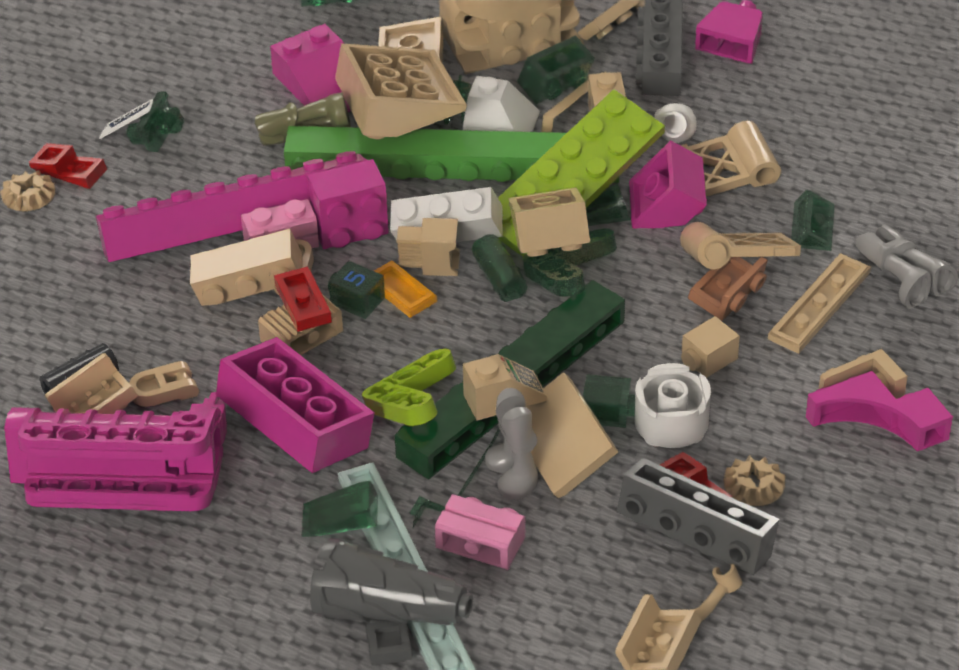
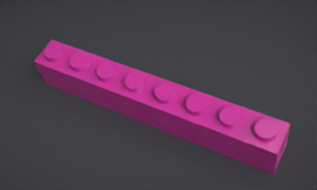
M348 151L337 154L335 160L323 162V159H313L304 162V167L293 170L288 166L275 168L270 171L271 175L259 178L257 174L244 175L237 178V183L225 185L224 182L210 183L204 186L203 191L191 193V190L176 191L170 194L171 198L158 201L157 198L142 199L137 202V206L124 209L121 205L108 207L103 210V214L95 216L104 255L108 262H113L242 231L241 214L250 213L254 209L261 207L271 208L284 205L290 200H309L308 174L367 161V159L360 154L356 155L355 151Z

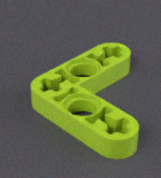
M438 349L432 351L368 387L362 392L365 406L371 409L376 416L408 426L421 425L432 420L437 415V409L432 395L423 392V390L449 376L456 370L451 350Z

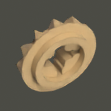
M25 170L24 174L20 176L12 174L11 180L3 182V190L0 192L2 201L7 207L16 211H33L46 206L52 201L55 196V185L52 183L50 175L42 176L40 171L28 174Z
M749 455L746 461L735 459L732 467L726 468L724 487L726 492L732 495V498L749 506H764L773 503L783 494L785 474L780 473L778 464H768L766 457L757 461ZM751 472H754V475L760 480L758 487L749 478Z

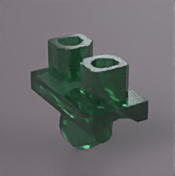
M160 91L154 97L150 111L139 117L141 119L139 122L130 123L126 129V134L132 144L145 145L148 151L158 152L168 134L179 133L185 121L180 109L169 105L167 92Z

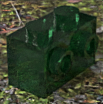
M575 35L527 57L517 82L535 104L547 99L551 101L559 97L564 90L570 87L577 89L585 83L595 57Z

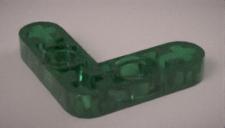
M608 228L596 229L589 232L590 243L582 244L580 249L563 251L559 247L547 249L548 253L541 256L531 257L525 254L522 257L525 276L557 296L577 295L586 289L583 270L577 267V265L616 251L615 233L612 229Z

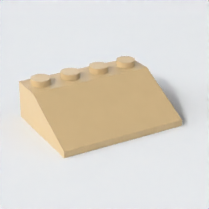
M341 43L335 80L341 92H343L344 98L363 135L377 140L384 137H398L466 111L467 104L435 50Z

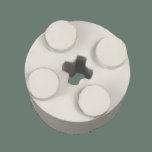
M666 363L652 367L642 380L639 378L635 389L634 423L638 433L649 445L681 448L698 443L703 439L709 425L711 387L704 375L700 373L697 376L689 372L690 367L683 364Z

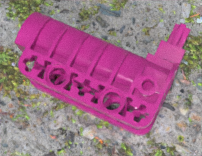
M212 392L209 398L204 399L203 404L192 403L189 411H174L172 415H155L153 411H144L143 415L127 414L125 410H116L114 414H99L96 409H88L85 413H70L66 408H60L57 412H42L40 408L12 407L8 412L4 426L10 483H25V501L27 504L35 507L199 511L205 509L211 504L219 479L223 458L222 444L227 434L226 403L216 396V392Z

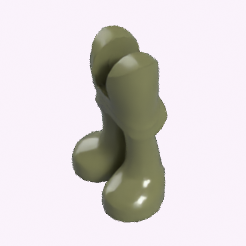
M343 92L331 94L300 108H296L295 104L290 102L282 109L264 112L255 117V126L259 132L260 142L263 145L285 143L288 126L351 127Z

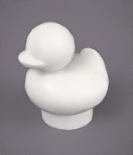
M672 103L663 106L655 112L654 118L665 125V133L661 136L663 139L679 143L689 140L694 135L697 121L690 107L684 104Z

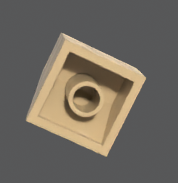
M576 187L508 198L517 246L521 254L527 253V256L531 257L541 256L548 253L547 249L559 247L563 251H573L582 248L584 243H590L585 201Z

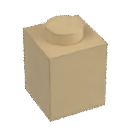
M714 316L683 335L681 359L684 365L690 367V371L696 370L707 378L738 359L740 335Z

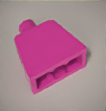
M743 0L739 5L726 1L720 2L696 26L695 50L752 64L761 37L763 13L749 0Z

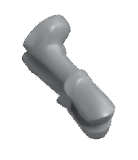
M885 224L876 230V235L872 232L861 234L856 239L855 245L857 249L867 259L876 264L881 271L885 269L901 281L899 299L908 309L924 303L928 298L929 292L939 296L941 293L953 289L957 282L958 273L955 268L944 260L934 258L918 250L915 243L906 240L897 230Z
M514 388L504 389L499 394L496 403V415L499 429L504 436V443L492 446L485 454V465L489 470L497 473L505 472L499 478L497 486L498 492L508 499H520L530 495L538 482V471L531 453L537 445V437L532 428V412L525 407L526 403L522 393Z

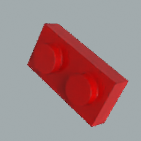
M308 266L274 275L275 287L297 332L332 323L331 311Z

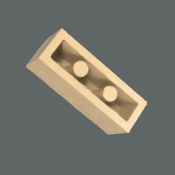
M286 229L191 255L190 285L201 306L217 305L276 289L274 275L302 268V252L291 229Z

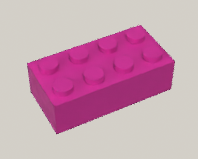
M278 337L220 359L216 396L311 473L368 449L374 412Z

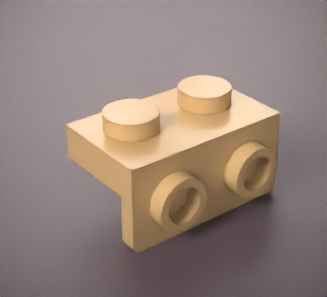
M103 353L47 392L45 397L55 412L60 408H66L70 413H85L88 409H96L99 414H114L116 410L126 408L138 395L130 383L118 372L110 358Z
M652 594L643 595L617 645L616 655L625 670H678L701 623V619L696 610H661Z

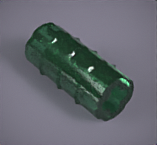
M487 234L478 238L471 250L479 264V268L483 270L486 279L493 286V290L496 291L504 302L521 298L526 293L528 286L520 272V268L515 265L512 256L506 251L505 245L493 234Z

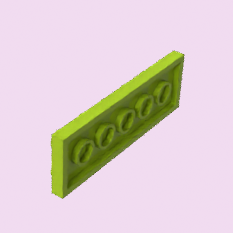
M613 89L498 197L502 204V237L497 238L524 258L531 260L533 257L527 256V253L521 254L517 246L508 198L576 187L584 199L585 207L587 208L665 133V125Z

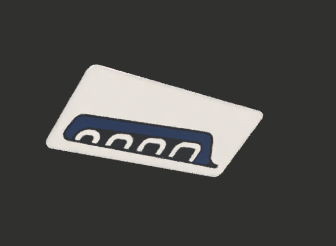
M153 99L108 123L99 139L147 114L151 109Z

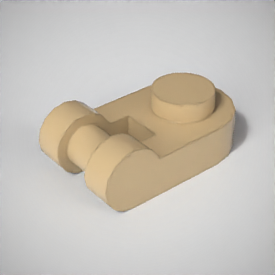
M183 361L142 371L135 374L129 382L138 395L133 402L144 407L155 406L176 399L182 401L198 396L199 389L195 380L191 379L192 372L189 365Z

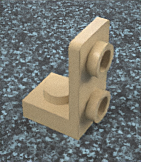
M880 349L868 355H862L856 360L837 368H831L821 374L819 389L843 382L850 377L873 371L891 394L898 399L905 395L907 375Z

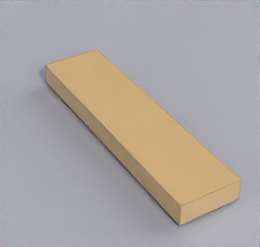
M840 253L768 333V340L799 354L870 274L871 266Z

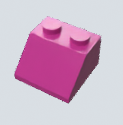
M670 140L629 180L632 228L686 225L695 215H699L707 205L703 158Z

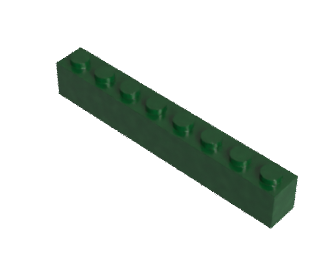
M591 280L581 289L574 291L571 297L561 305L551 309L547 316L534 326L528 327L510 345L504 346L498 354L533 370L543 388L625 322V299L596 281ZM463 381L460 384L454 385L445 396L435 403L437 409L435 418L421 425H403L395 434L396 458L428 480L499 424L497 415L476 420L464 397Z

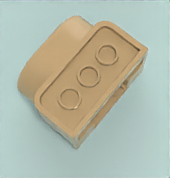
M439 0L440 17L444 26L443 36L465 74L506 64L514 65L519 61L535 57L543 58L548 54L584 46L583 41L574 29L580 21V15L574 6V0Z

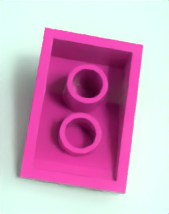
M326 24L286 38L270 46L273 75L304 106L331 94L340 93L341 90L335 77L341 43H344ZM345 100L348 112H350L351 110Z

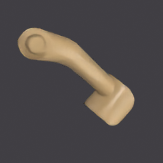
M731 564L730 571L723 575L719 567L713 569L712 573L717 586L698 608L693 609L698 613L701 622L711 614L726 593H732L741 587L742 579L734 564Z

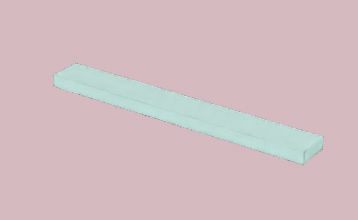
M374 462L338 472V480L371 549L384 552L383 556L418 565L417 569L427 572ZM408 620L409 629L429 670H476L453 623L441 625Z

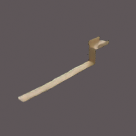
M588 80L543 115L541 132H552L554 118L588 92Z

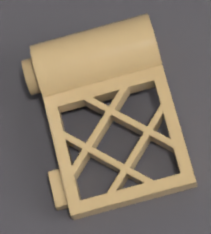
M741 121L735 124L727 135L692 146L687 144L680 145L701 156L703 164L715 167L711 174L704 172L706 197L747 184H751L754 187L773 184L781 175V168L758 126L752 121ZM722 148L725 150V154L721 159L708 155L710 152ZM723 169L737 173L736 176L730 178L719 176Z
M694 222L686 226L680 237L681 246L684 251L709 269L723 267L731 257L800 256L801 245L782 233H718L702 222Z

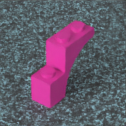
M873 371L850 377L843 382L826 388H820L808 394L806 418L813 427L840 421L871 424L898 435L917 452L949 440L953 416L929 388L908 393L896 399Z

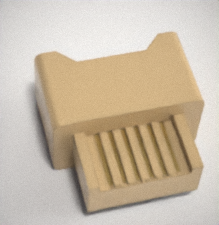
M423 218L422 227L398 226L399 266L422 268L423 275L458 276V271L455 270L459 268L460 249L456 247L458 219Z

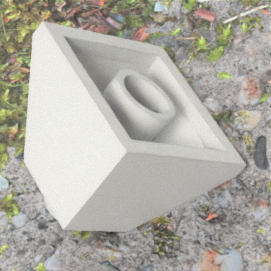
M476 76L468 95L462 130L533 132L540 110L508 80Z

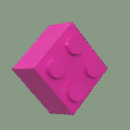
M373 159L307 175L309 202L316 216L318 239L323 249L341 248L348 243L364 239L374 240L381 235L389 234L386 184Z

